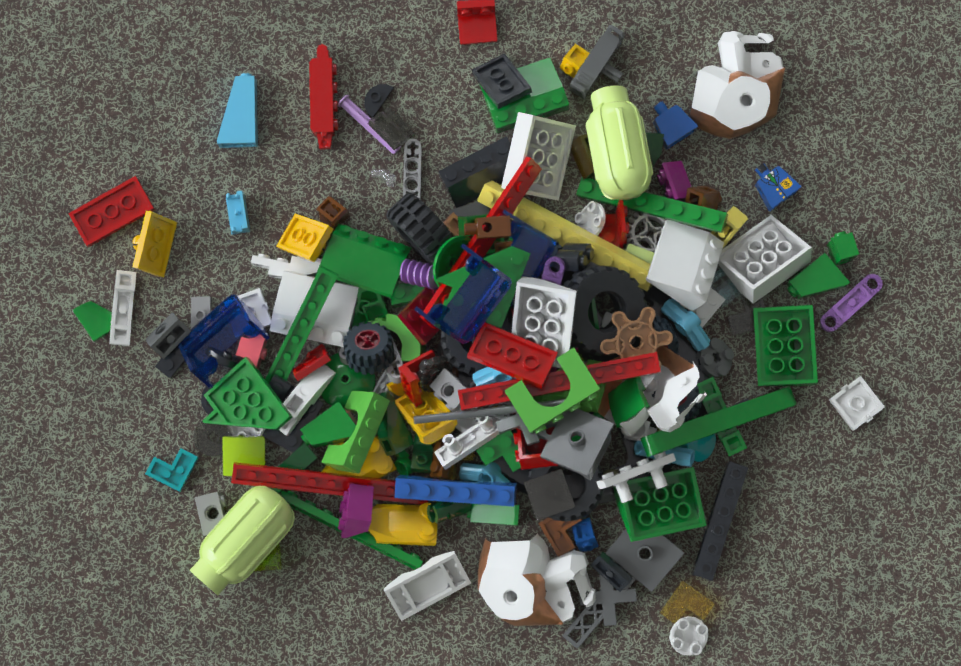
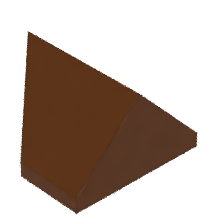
M330 196L316 208L319 212L320 222L333 228L330 236L338 224H343L350 217L348 210Z

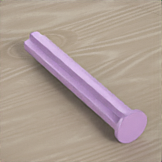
M345 95L340 100L338 107H342L392 154L399 151L400 145L349 99V95Z

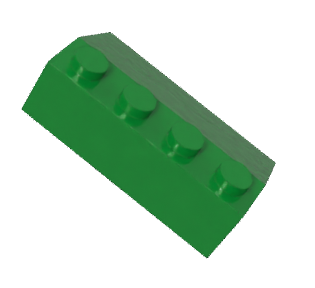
M551 58L516 68L530 85L532 93L500 109L496 107L481 87L497 134L515 128L518 112L546 118L569 110L567 96Z
M338 224L331 236L319 268L323 266L339 274L336 279L338 281L391 298L401 279V264L405 259H409L411 247L351 228L347 225Z
M813 305L753 308L758 386L817 385Z
M694 467L663 473L668 485L656 489L652 476L628 480L627 484L633 499L621 503L616 486H613L616 503L631 542L707 526Z

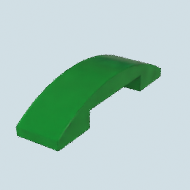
M714 377L697 384L700 394H707L701 401L707 415L727 408ZM736 427L716 433L728 456H732L747 448Z

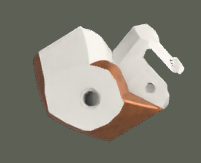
M736 31L722 34L718 42L722 67L711 65L696 72L698 75L689 117L697 124L698 128L718 137L732 139L749 133L777 115L785 71L781 57L776 56L773 52L750 53L746 52L744 48L745 43H770L773 41L771 34L759 33L757 36L743 35Z
M663 345L659 346L656 352L658 360L661 362V373L640 377L646 388L643 393L650 407L648 409L644 407L636 417L627 422L620 423L621 429L632 435L645 423L649 415L656 426L662 431L672 432L679 428L693 405L700 403L707 395L706 393L699 394L690 406L679 415L677 409L679 402L696 387L697 380L699 379V372L695 364H691ZM618 356V357H616V358H614V359H612V360H617V359H621V358H620V356ZM625 380L606 383L598 413L614 424L615 421L610 410L608 393Z
M538 533L530 541L489 542L485 538L478 566V590L496 616L514 626L563 625L565 622L570 621L575 609L567 586V582L571 579L575 580L581 599L586 607L593 605L596 601L595 589L591 587L586 570L589 562L585 553L573 550L550 560L548 546Z

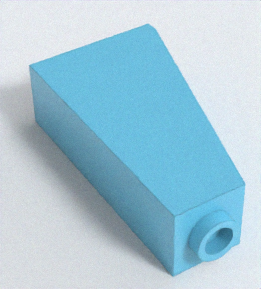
M243 73L241 76H235L217 138V144L220 148L258 147L257 80L252 74Z

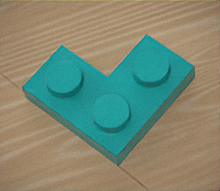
M180 448L172 465L154 457L145 474L181 492L199 457Z

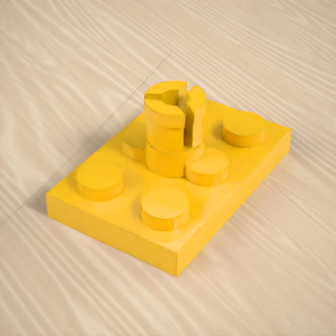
M146 211L141 234L133 239V244H138L133 246L136 250L133 263L134 268L158 277L165 276L176 230V221L152 211Z
M295 213L276 247L315 262L319 255L323 253L322 248L325 249V243L330 238L333 228Z

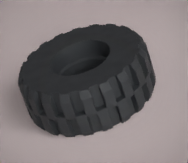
M609 266L585 267L582 272H575L571 275L572 279L570 281L566 280L563 284L564 287L577 291L571 346L578 348L581 352L596 356H612L615 353L604 354L600 349L602 341L616 337L617 327L611 319L610 323L604 328L595 329L588 316L590 302L597 294L606 292L613 301L614 313L621 311L625 313L629 320L634 321L639 318L642 309L647 307V302H644L643 299L645 294L642 289L637 287L639 286L637 280L630 278V274L624 270H618V268ZM635 336L630 342L632 345L636 342L635 338L637 336Z

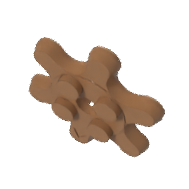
M651 307L643 308L639 318L634 321L629 320L625 313L617 311L612 315V322L618 330L617 335L613 339L602 341L600 349L604 354L617 353L621 359L654 353L659 346L669 345L673 340V336L668 330L658 332L653 329L652 322L656 314L655 310ZM635 336L640 338V345L638 347H633L630 343Z

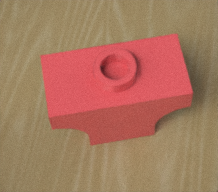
M259 332L254 338L241 337L236 356L242 359L245 357L250 358L259 370L261 360H265L268 349L265 347L269 336L266 333Z

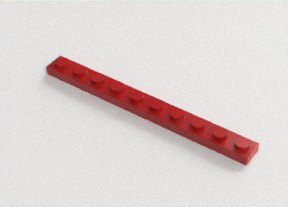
M526 156L486 217H511L542 170L531 157ZM487 225L482 226L483 231L489 230ZM474 235L449 273L483 259L495 239H476V235ZM443 283L420 315V318L434 329L441 322V320L436 318V315L445 299H448L452 287Z
M657 352L586 365L597 385L661 373ZM563 370L550 372L542 389L523 381L532 397L570 390V381ZM513 379L458 390L461 410L510 402L505 390L521 380Z
M234 462L231 480L233 484L266 486L269 488L340 496L344 495V491H348L350 484L374 487L373 499L420 505L429 502V500L395 498V480Z

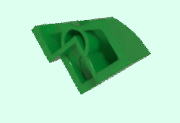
M358 288L353 326H359L360 323L367 324L368 321H375V318H386L388 310L383 296Z
M92 301L86 302L72 310L93 342H97L110 333L111 311Z

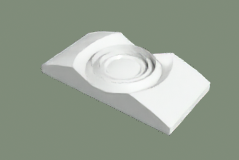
M452 551L432 557L422 567L401 574L384 588V592L402 621L471 584V581L455 552Z

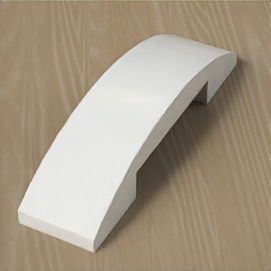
M117 270L109 344L130 345L136 272Z

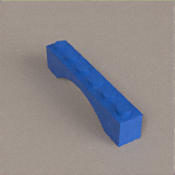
M399 475L395 480V498L513 507L516 504L517 483L447 481Z

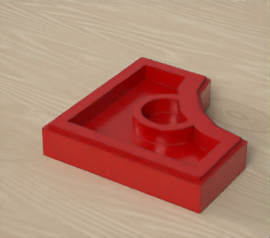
M324 344L308 352L305 359L292 370L297 381L331 361Z

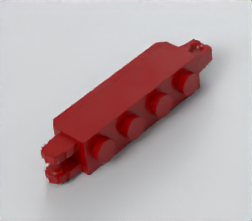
M324 44L318 45L317 58H313L309 62L310 129L317 137L319 149L322 150L331 149L335 130H338V119H335V112H338V101H334V94L338 93L337 82H334V75H337V64L333 63L328 47Z

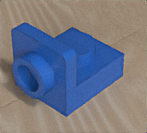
M590 518L583 519L572 526L575 542L580 552L591 551L598 547Z

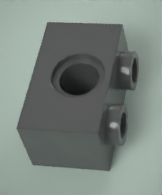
M172 312L145 340L164 359L191 330Z

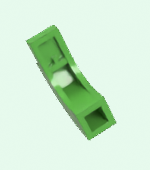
M387 314L386 319L375 318V321H368L372 322V324L380 323V326L384 325L387 330L395 332L399 336L402 343L401 361L407 363L427 352L426 344L421 345L397 315Z

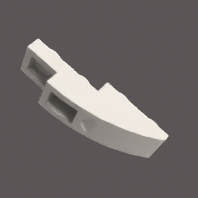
M258 254V256H252L251 264L269 269L268 275L272 278L281 279L283 271L314 277L317 274L322 259L317 258L315 262H311L299 256H292L291 262L288 263L287 259L277 258V260L269 259L270 256Z
M325 364L304 377L284 401V406L293 416L279 429L286 436H289L310 405L315 404L335 376L336 372Z

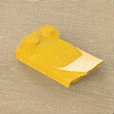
M426 384L421 387L423 404L415 407L409 398L404 395L395 400V405L417 433L420 442L432 444L453 432L458 422L457 420L414 424V416L451 412L442 401L433 395L434 391Z
M377 435L372 442L360 473L339 471L327 465L322 472L380 479L397 469L391 456L386 455Z
M424 503L422 505L377 504L372 507V520L368 531L375 537L376 543L435 546L437 540V523L430 522L427 515V507L431 503Z

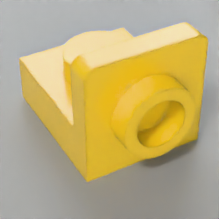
M575 44L564 56L559 68L574 78L590 53Z

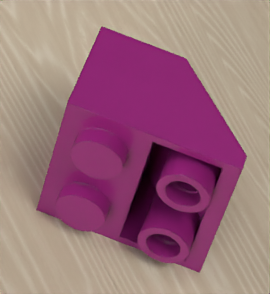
M682 161L662 163L657 179L659 185H663L666 191L663 193L664 197L685 202L687 189L691 187Z
M350 484L348 491H344L343 501L340 504L342 517L339 519L338 530H341V538H348L369 530L372 520L374 487Z

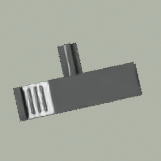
M613 25L608 26L569 86L571 92L585 100L602 74L616 83L620 81L623 73L609 65V63L622 45L625 37L623 31ZM612 30H613L614 32L618 33L619 36L616 37L615 35H613V34L610 33V32H612Z

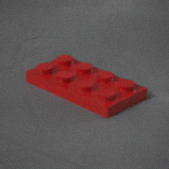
M134 176L68 214L85 245L90 247L145 216L146 211H154L155 209L138 178Z
M485 322L467 354L468 359L542 389L558 356L556 351Z

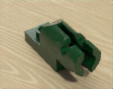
M416 432L410 472L430 474L434 443L423 444L420 442Z
M437 501L428 505V519L432 523H440L446 521V519L451 520L468 513L471 510V504Z

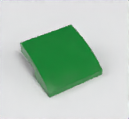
M640 377L626 379L608 393L610 410L615 424L619 428H622L620 423L633 419L644 407L646 409L650 407L643 393L646 388Z

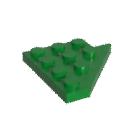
M511 246L437 278L438 282L452 287L445 306L501 328L516 292L517 281L521 279L531 253Z
M248 357L240 361L204 394V397L214 411L202 420L203 423L279 430L293 418Z

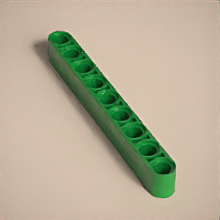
M789 386L682 423L679 428L672 432L661 430L640 439L647 457H651L797 405Z

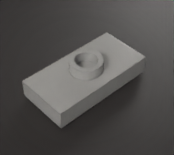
M210 296L191 297L192 336L211 335Z

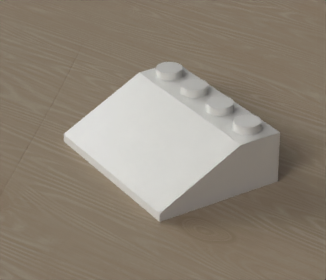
M518 112L501 188H506L527 156L531 157L542 170L526 194L559 201L576 125Z
M770 215L722 249L718 264L739 292L754 304L811 262L812 247L774 216Z
M667 219L664 223L646 281L693 311L707 302L724 242L710 232Z
M283 271L273 309L270 331L287 335L315 277ZM339 282L334 283L307 338L308 340L344 347V336H347L348 330H352L359 287Z
M523 276L517 281L512 334L558 352L557 358L566 353L571 347L577 291L543 279ZM556 359L552 367L561 368Z

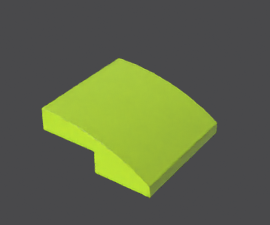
M223 436V476H232L234 462L265 466V437Z

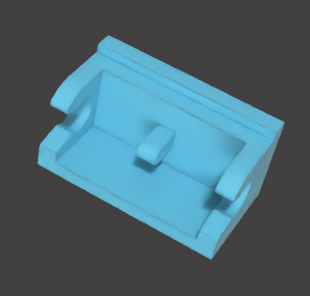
M237 191L235 195L227 193L226 203L231 235L250 232L245 194L243 191Z

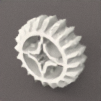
M636 212L634 213L635 219L629 218L628 220L630 224L627 237L630 238H627L626 244L632 243V245L655 253L657 247L656 238L661 235L663 228L654 227L649 220L658 222L662 227L666 220L641 213L640 216ZM643 221L644 231L635 236L636 226ZM648 230L655 233L652 238L646 236ZM637 241H646L651 249L641 246Z

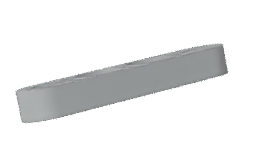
M409 139L404 146L403 196L406 193H418L417 197L421 200L422 147L417 139ZM412 143H415V146L418 147V149H415V157H411V149H408ZM410 162L418 164L416 171L408 170L407 166ZM414 180L417 182L418 186L415 190L407 188L409 181Z

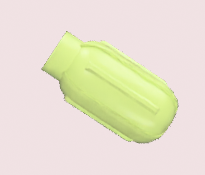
M607 86L600 88L591 94L593 112L586 122L596 181L604 196L611 200H628L639 197L648 189L651 183V176L653 175L643 118L637 107L632 102H629L628 92L625 87Z
M255 486L249 489L205 537L199 550L200 559L190 571L217 595L228 584H237L244 581L292 528L295 517L290 505L277 492L266 486Z

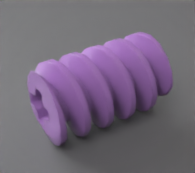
M405 259L402 262L400 277L404 283L434 290L439 288L434 280L433 264H424L423 262L411 261L410 259Z

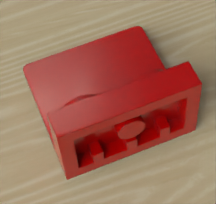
M495 0L457 1L460 44L497 42Z
M623 200L618 201L616 214H606L604 227L598 237L621 249L623 244L627 243V234H629V222H625L627 205H624Z
M432 350L398 367L404 394L415 407L423 404L421 387L432 382L439 375L435 354Z

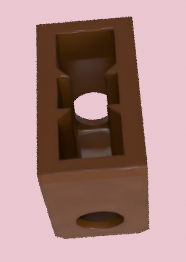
M708 186L689 187L685 202L717 210L718 204L722 202V196L719 191Z
M510 216L476 218L475 223H464L465 235H476V239L508 238L511 236ZM487 225L489 230L483 231L482 226Z

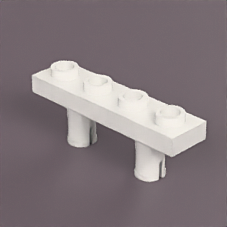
M489 416L476 417L478 423L458 437L454 438L451 434L445 435L443 437L445 445L434 452L444 469H448L499 435L495 423L498 420Z
M665 452L654 455V460L649 461L646 458L638 461V466L631 468V465L619 469L620 473L614 475L613 472L602 475L603 479L597 481L598 488L603 489L612 485L616 486L621 503L633 499L627 484L628 479L640 474L651 473L656 489L665 487L668 484L662 468L664 465L676 461L674 453L666 455Z

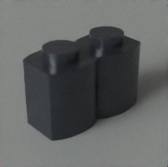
M567 242L563 249L559 250L555 256L564 261L565 271L581 272L593 260L594 249L588 243ZM555 262L556 270L559 271L560 265L558 262Z

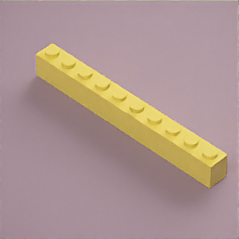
M494 181L484 184L477 201L492 209L504 191L501 188L502 185ZM524 197L510 217L513 221L545 236V238L550 237L553 241L556 240L562 247L567 242L591 244V247L594 249V258L591 262L599 266L615 267L618 270L626 271L630 274V278L637 280L639 283L638 287L645 291H648L653 286L646 281L651 264Z

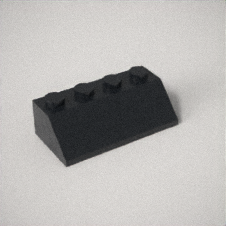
M507 136L438 171L439 177L456 208L479 198L484 184L494 181L502 185L511 147Z

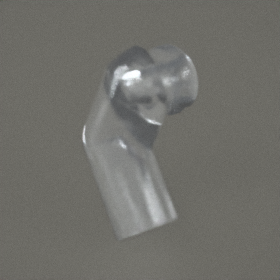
M371 169V179L383 178L386 181L387 187H394L396 185V175L389 169Z

